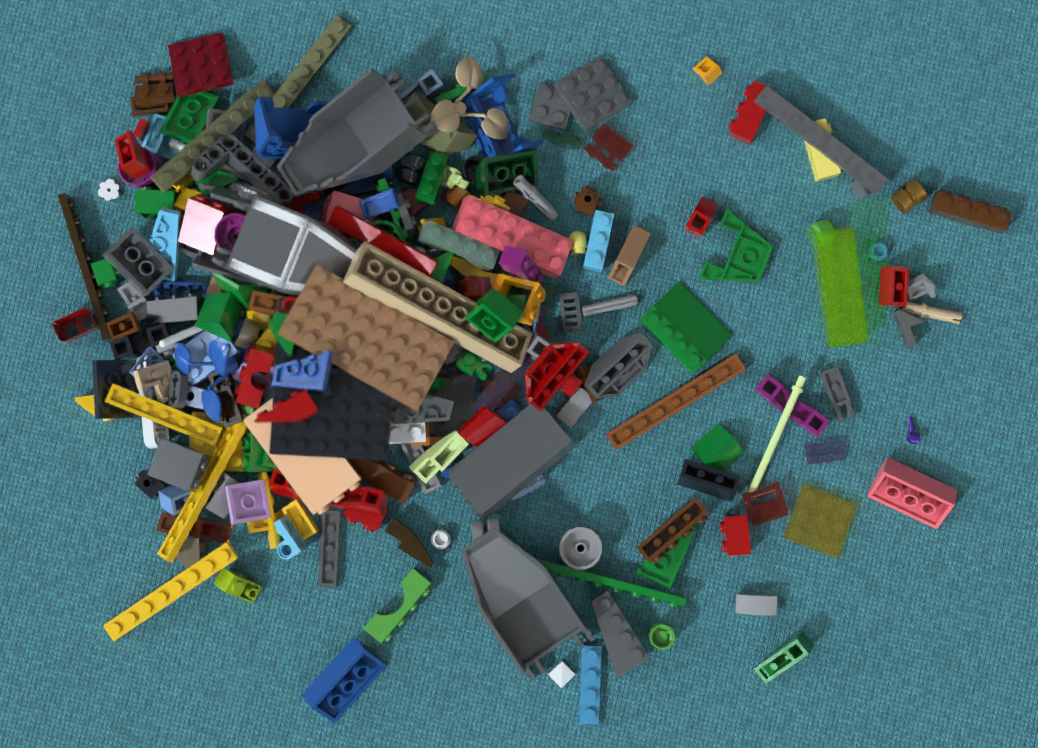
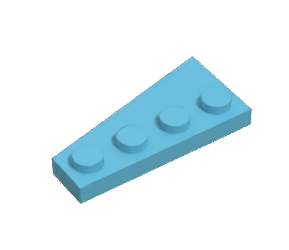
M162 207L153 228L149 244L174 268L164 280L175 282L178 272V240L180 236L181 211Z

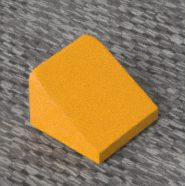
M708 56L693 68L708 85L722 74L719 65Z

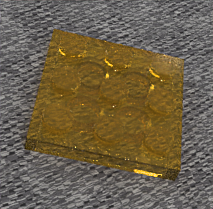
M802 484L782 538L838 559L857 504Z

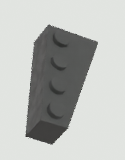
M607 590L591 599L614 674L618 678L650 657Z

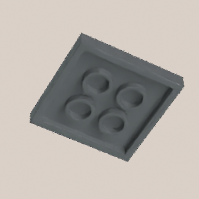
M602 56L554 83L558 93L584 132L632 104Z

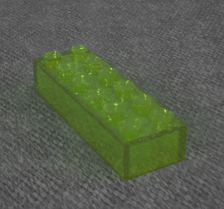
M846 226L811 232L826 346L832 348L869 342L854 227Z

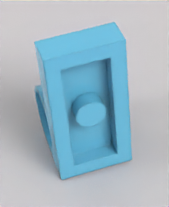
M288 516L274 523L276 531L284 538V541L277 547V553L282 559L288 560L308 548ZM287 545L291 547V552L287 549Z

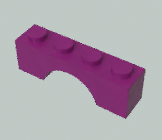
M769 374L765 375L753 390L782 413L791 395L782 384ZM798 399L789 416L792 421L813 437H818L830 422L815 409L810 408Z

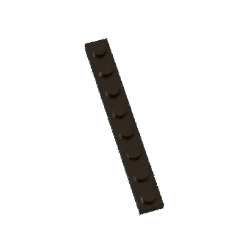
M66 193L60 194L58 199L102 340L106 342L112 341L106 325L109 322V310L103 304L102 298H104L101 287L97 285L90 263L93 262L90 251H87L85 244H87L86 237L80 231L81 220L78 215H75V201L73 197Z

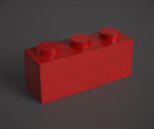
M754 81L752 86H747L743 94L746 96L744 103L740 101L736 112L739 114L736 120L732 118L728 127L731 130L729 133L730 137L750 145L766 111L754 102L766 87L765 85Z

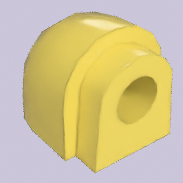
M573 231L568 236L569 239L573 240L570 255L586 254L588 247L586 235L581 231Z

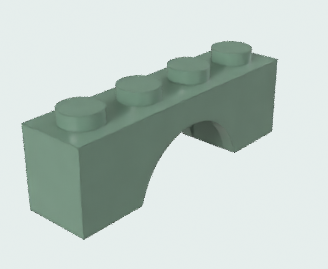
M430 220L423 224L417 240L434 249H442L457 254L468 260L470 264L486 271L494 268L500 252L496 248Z

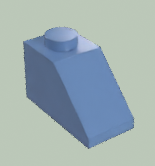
M174 485L165 487L158 491L161 507L174 516L180 513L191 492Z

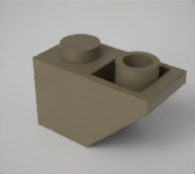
M202 537L187 538L176 558L186 568H189L203 558V553L206 552L205 541H203Z

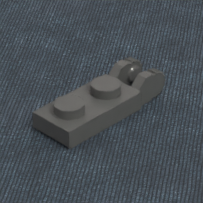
M838 366L819 372L837 421H843V415L839 409L841 405H845L849 418H853L854 412L850 404L851 400Z

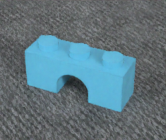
M595 210L583 269L602 272L614 214Z

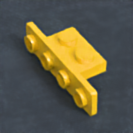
M267 472L257 473L258 480L264 479L271 518L247 522L249 534L267 530L270 549H275L281 543V537L274 525L277 521V516L273 511L274 498L270 494L268 486L270 477L267 475Z

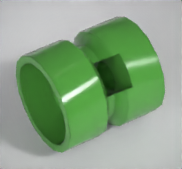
M659 622L649 628L648 639L655 648L665 650L673 645L675 633L667 624Z

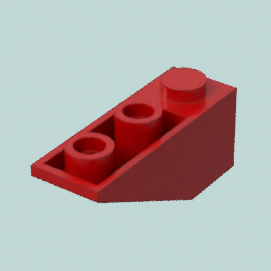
M299 389L291 394L292 398L285 401L282 399L275 403V408L267 411L265 409L258 413L254 422L257 424L302 422L319 412L308 391Z

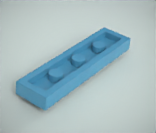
M585 645L582 648L579 724L599 725L601 646Z

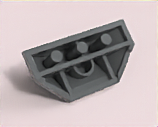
M643 333L619 339L591 365L585 386L597 399L620 395L647 369L653 345Z

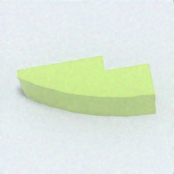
M453 431L425 451L409 468L426 484L439 470L442 472L466 448L468 443L457 431Z

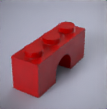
M255 343L251 349L247 348L244 358L247 360L246 367L242 366L239 375L242 381L241 384H237L234 393L237 396V403L259 409L266 385L258 383L254 379L253 374L258 371L270 372L276 353L275 349Z

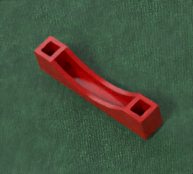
M274 469L268 485L271 491L276 495L302 500L279 469ZM361 487L353 491L348 489L343 493L345 496L337 503L332 501L328 504V506L383 517L388 497L382 490Z

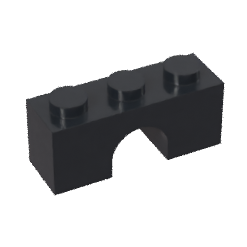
M162 323L147 328L146 332L140 335H127L109 343L115 360H130L143 355L149 346L157 350L156 345H159L161 340L172 336L169 325Z

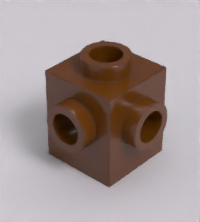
M586 186V188L581 187L580 192L576 191L573 200L576 203L574 212L592 218L594 210H599L602 199H599L600 193L596 192L597 189Z

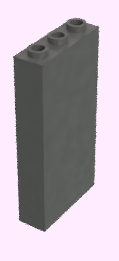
M530 404L447 472L451 477L448 480L455 488L459 487L462 490L460 495L466 503L470 501L474 505L471 508L478 517L482 515L486 520L572 450L575 445L544 407L541 411H538Z

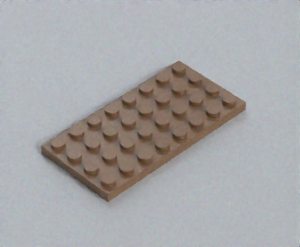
M316 265L278 334L314 355H320L329 350L332 351V365L417 411L454 342L399 310L374 300L343 283L344 279Z

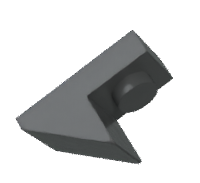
M902 310L893 312L905 349L917 345V336L915 331L911 330V327L924 321Z

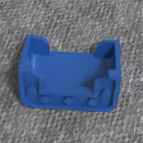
M258 97L255 102V142L258 157L282 159L289 148L296 144L301 131H305L310 123L308 122L310 118L329 102L315 100L306 109L274 107L273 99Z

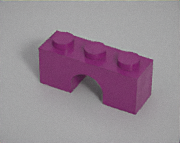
M505 246L499 261L503 270L511 272L512 277L542 284L543 274L526 250Z

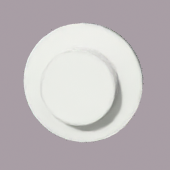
M445 530L435 531L431 536L432 545L437 549L446 548L450 543L448 532Z

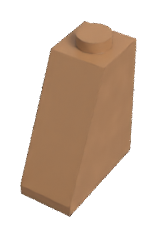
M633 225L608 279L625 287L651 233Z

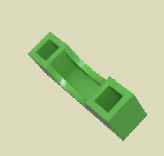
M413 568L401 582L405 596L401 608L391 614L377 612L363 629L380 643L384 640L388 642L395 634L392 631L395 626L398 625L400 627L407 619L404 615L409 610L413 612L418 606V598L421 595L425 597L432 589L429 586L432 582L417 569Z

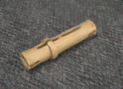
M907 301V307L902 308V311L919 315V318L928 317L960 324L959 320L962 319L961 312L927 306V303L918 304Z

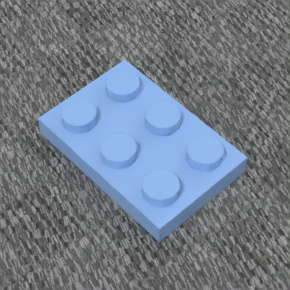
M203 331L185 345L191 352L192 362H211L208 353L211 341L229 343L228 358L235 357L240 353L232 340L229 342L207 331ZM190 366L191 370L187 373L188 381L192 386H197L209 374L215 372L214 366Z

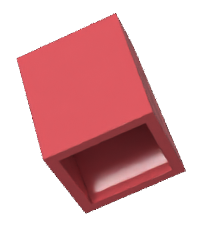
M333 191L325 198L320 221L329 224L330 217L337 205L365 220L359 202L364 199ZM378 216L373 217L371 219H367L366 221L373 223V221L377 220ZM336 228V229H337L341 234H343L346 238H348V239L354 238V237H352L351 235H349V234L343 232L342 230Z

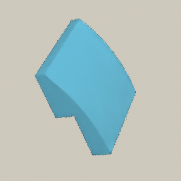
M155 113L142 147L159 156L171 159L179 150L169 146L171 139L174 138L160 133L166 116Z

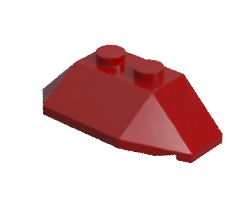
M578 341L550 343L525 372L527 401L538 411H541L590 352Z

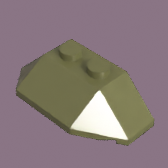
M415 91L405 106L416 121L424 114H430L431 116L436 105ZM459 122V126L455 131L447 133L437 129L431 136L426 137L420 143L432 151L452 154L468 150L478 134Z

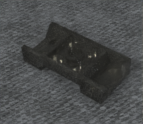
M457 361L448 365L443 363L438 372L437 378L443 379V389L435 390V397L454 401L450 421L431 422L430 435L445 437L453 431L458 432L471 419L477 373L474 372L471 376L455 367Z

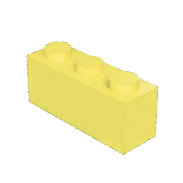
M826 118L814 121L829 134H832L831 125L826 122ZM804 141L816 182L837 177L841 173L840 170L842 169Z

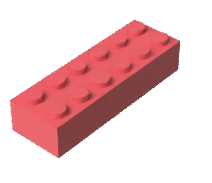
M470 195L463 198L452 230L500 250L498 255L501 256L505 246L526 250L540 271L552 278L561 276L573 243L572 239Z

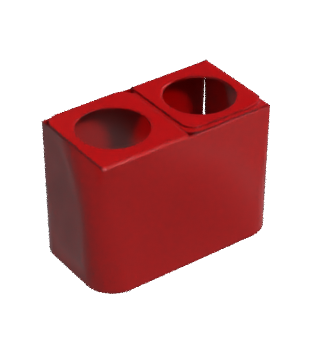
M87 308L80 309L52 323L58 339L65 343H70L99 330L94 311ZM86 317H92L95 323L94 327L90 330L85 329L83 326V321ZM73 324L78 327L79 333L77 336L70 338L66 335L65 330L67 326Z

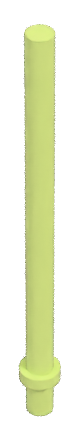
M799 375L796 384L791 388L793 391L749 487L748 492L752 494L756 493L797 398L803 392L802 387L806 380L803 376Z

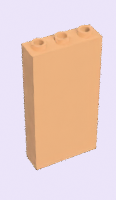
M272 398L243 421L313 515L317 513L321 515L329 509L327 505L332 501L337 503L345 497L343 493L348 489L353 491L360 486L359 481L362 478L347 458L269 454L271 423L257 424L254 420L261 411L265 409L267 411L272 410Z

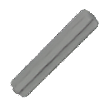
M636 295L590 304L582 307V313L586 317L635 306L638 304V299Z

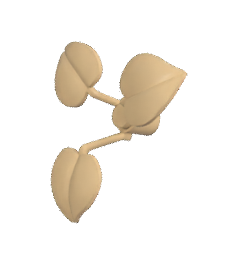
M465 56L456 68V79L461 86L467 87V90L459 98H456L453 103L450 100L440 101L434 107L431 113L432 118L428 124L434 122L438 126V130L450 133L458 128L460 116L485 118L481 124L483 131L491 138L505 139L508 136V119L502 110L491 108L488 110L487 115L484 113L465 112L466 106L461 100L471 91V87L478 89L482 86L484 80L483 71L479 63L472 57Z

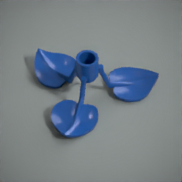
M211 341L208 347L211 362H192L191 352L187 346L182 343H175V362L183 374L190 372V366L213 365L215 372L218 375H222L208 386V390H203L201 395L202 405L207 415L216 422H222L220 418L221 401L216 391L212 389L223 379L228 378V374L238 371V362L235 357L228 358L230 344Z

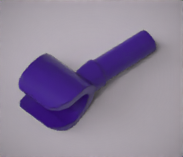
M908 417L909 433L907 441L910 444L917 445L920 442L921 436L914 433L913 418Z

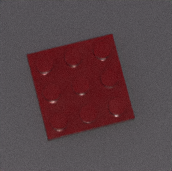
M223 32L168 45L176 92L179 98L234 85Z

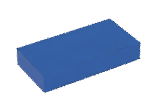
M395 188L359 201L365 220L401 207Z

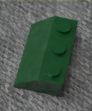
M537 149L482 158L476 169L477 189L485 196L518 190L513 183L519 175H522L531 185L538 186Z

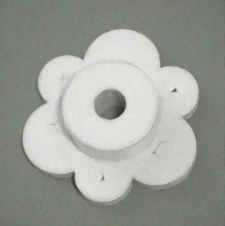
M107 179L106 182L100 183L98 195L104 197L106 201H110L111 198L117 199L120 187L118 184H115L114 180Z

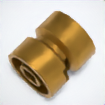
M915 179L906 183L903 186L904 189H898L890 195L892 202L902 214H907L915 208L914 204H920L927 199L924 188Z

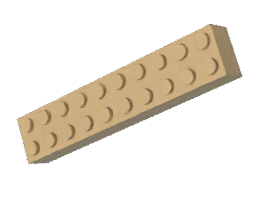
M364 242L356 250L343 283L374 300L399 310L452 340L454 343L510 373L522 366L532 333L515 325L510 332L495 343L465 319L476 302L367 242Z

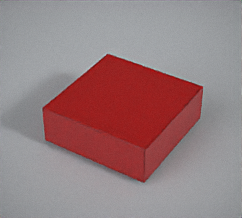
M140 119L133 132L138 140L143 142L150 123Z

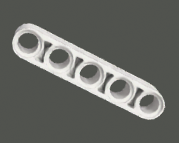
M151 354V359H157L154 354ZM143 362L144 367L149 366L148 362ZM147 389L139 390L140 395L158 402L155 391L151 394ZM142 417L145 445L150 449H156L161 438L169 439L168 427Z

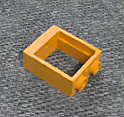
M498 274L493 288L501 292L505 298L511 286L532 290L523 311L524 313L518 320L519 323L532 326L538 316L540 304L545 299V289L537 282Z

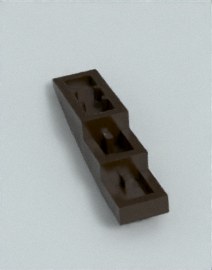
M216 372L208 375L211 384L222 376ZM232 373L228 374V378L223 379L213 387L221 401V418L225 428L244 420L241 405L236 402L237 396L234 395L236 386Z

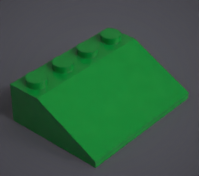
M680 282L676 283L638 320L691 376L732 337L730 332Z

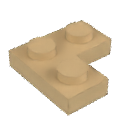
M168 360L133 371L138 390L154 386L158 402L164 403L168 401L170 378L172 375Z

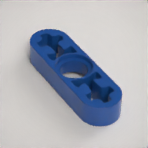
M161 281L153 291L156 297L171 299V292H164L162 296L158 290L162 289L163 285L166 289H172L171 286L174 285L173 295H178L177 289L180 286H185L187 293L185 296H182L185 298L187 294H191L190 286H193V290H200V287H202L206 292L208 286L203 283Z

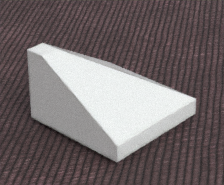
M560 661L548 675L562 688L575 673L563 661Z

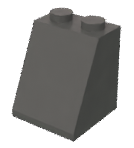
M161 438L147 475L186 491L195 492L201 485L203 471L208 467L209 455L180 442Z

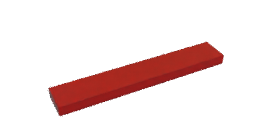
M339 205L335 206L328 222L329 224L363 243L367 242L431 278L438 264L437 260Z

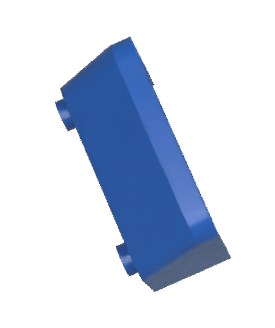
M515 74L493 77L465 97L462 102L466 106L465 112L484 113L487 115L489 109L498 108L505 113L502 104L508 98L505 84L516 77ZM466 116L471 130L478 134L476 141L484 158L535 149L544 143L543 139L529 142L525 136L516 138L509 121L507 138L502 140L491 138L483 131L481 126L485 118Z

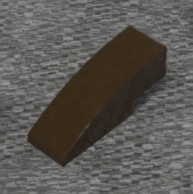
M392 518L385 532L401 541L398 549L431 568L433 566L432 559L422 542L404 524Z

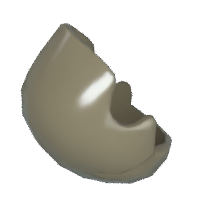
M245 319L239 337L235 342L236 346L242 348L253 346L259 337V328L256 322Z

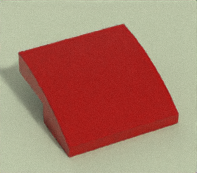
M484 405L458 430V433L469 443L478 447L507 424L508 421Z

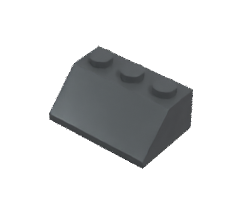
M133 227L102 254L142 296H147L174 269Z

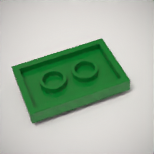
M207 92L180 98L177 96L160 129V133L188 144L206 128L208 108H216L219 103V97Z

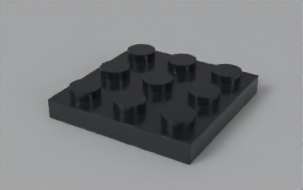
M137 360L92 361L95 419L142 418L139 415L105 402L112 384L139 394L135 378L129 373Z

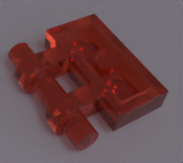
M603 123L592 137V140L597 144L592 147L587 143L584 150L589 153L591 158H596L600 161L604 168H609L614 172L618 166L612 161L617 158L622 162L633 148V145ZM604 148L610 155L605 157L599 150Z

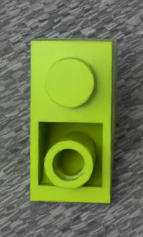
M225 567L220 570L213 583L225 593L250 603L255 602L262 589V586Z

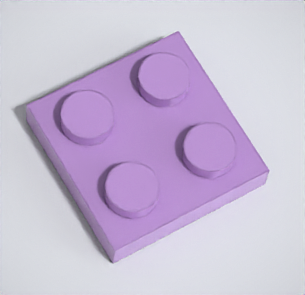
M264 479L225 486L232 525L271 518Z

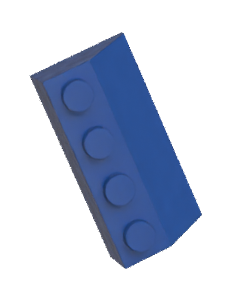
M353 637L301 695L312 709L335 723L387 665L365 644Z

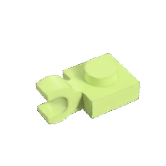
M446 166L441 185L452 189L456 184L466 189L469 182L463 180V177L460 176L462 173L458 169Z

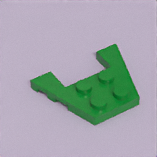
M726 209L719 226L738 233L724 269L705 262L699 279L759 283L773 246L746 226L730 210Z

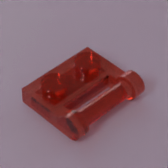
M778 481L772 483L771 486L750 493H741L752 527L789 515ZM775 492V498L751 505V500Z

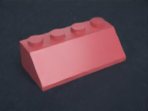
M887 457L879 468L867 497L938 529L955 505L957 490Z

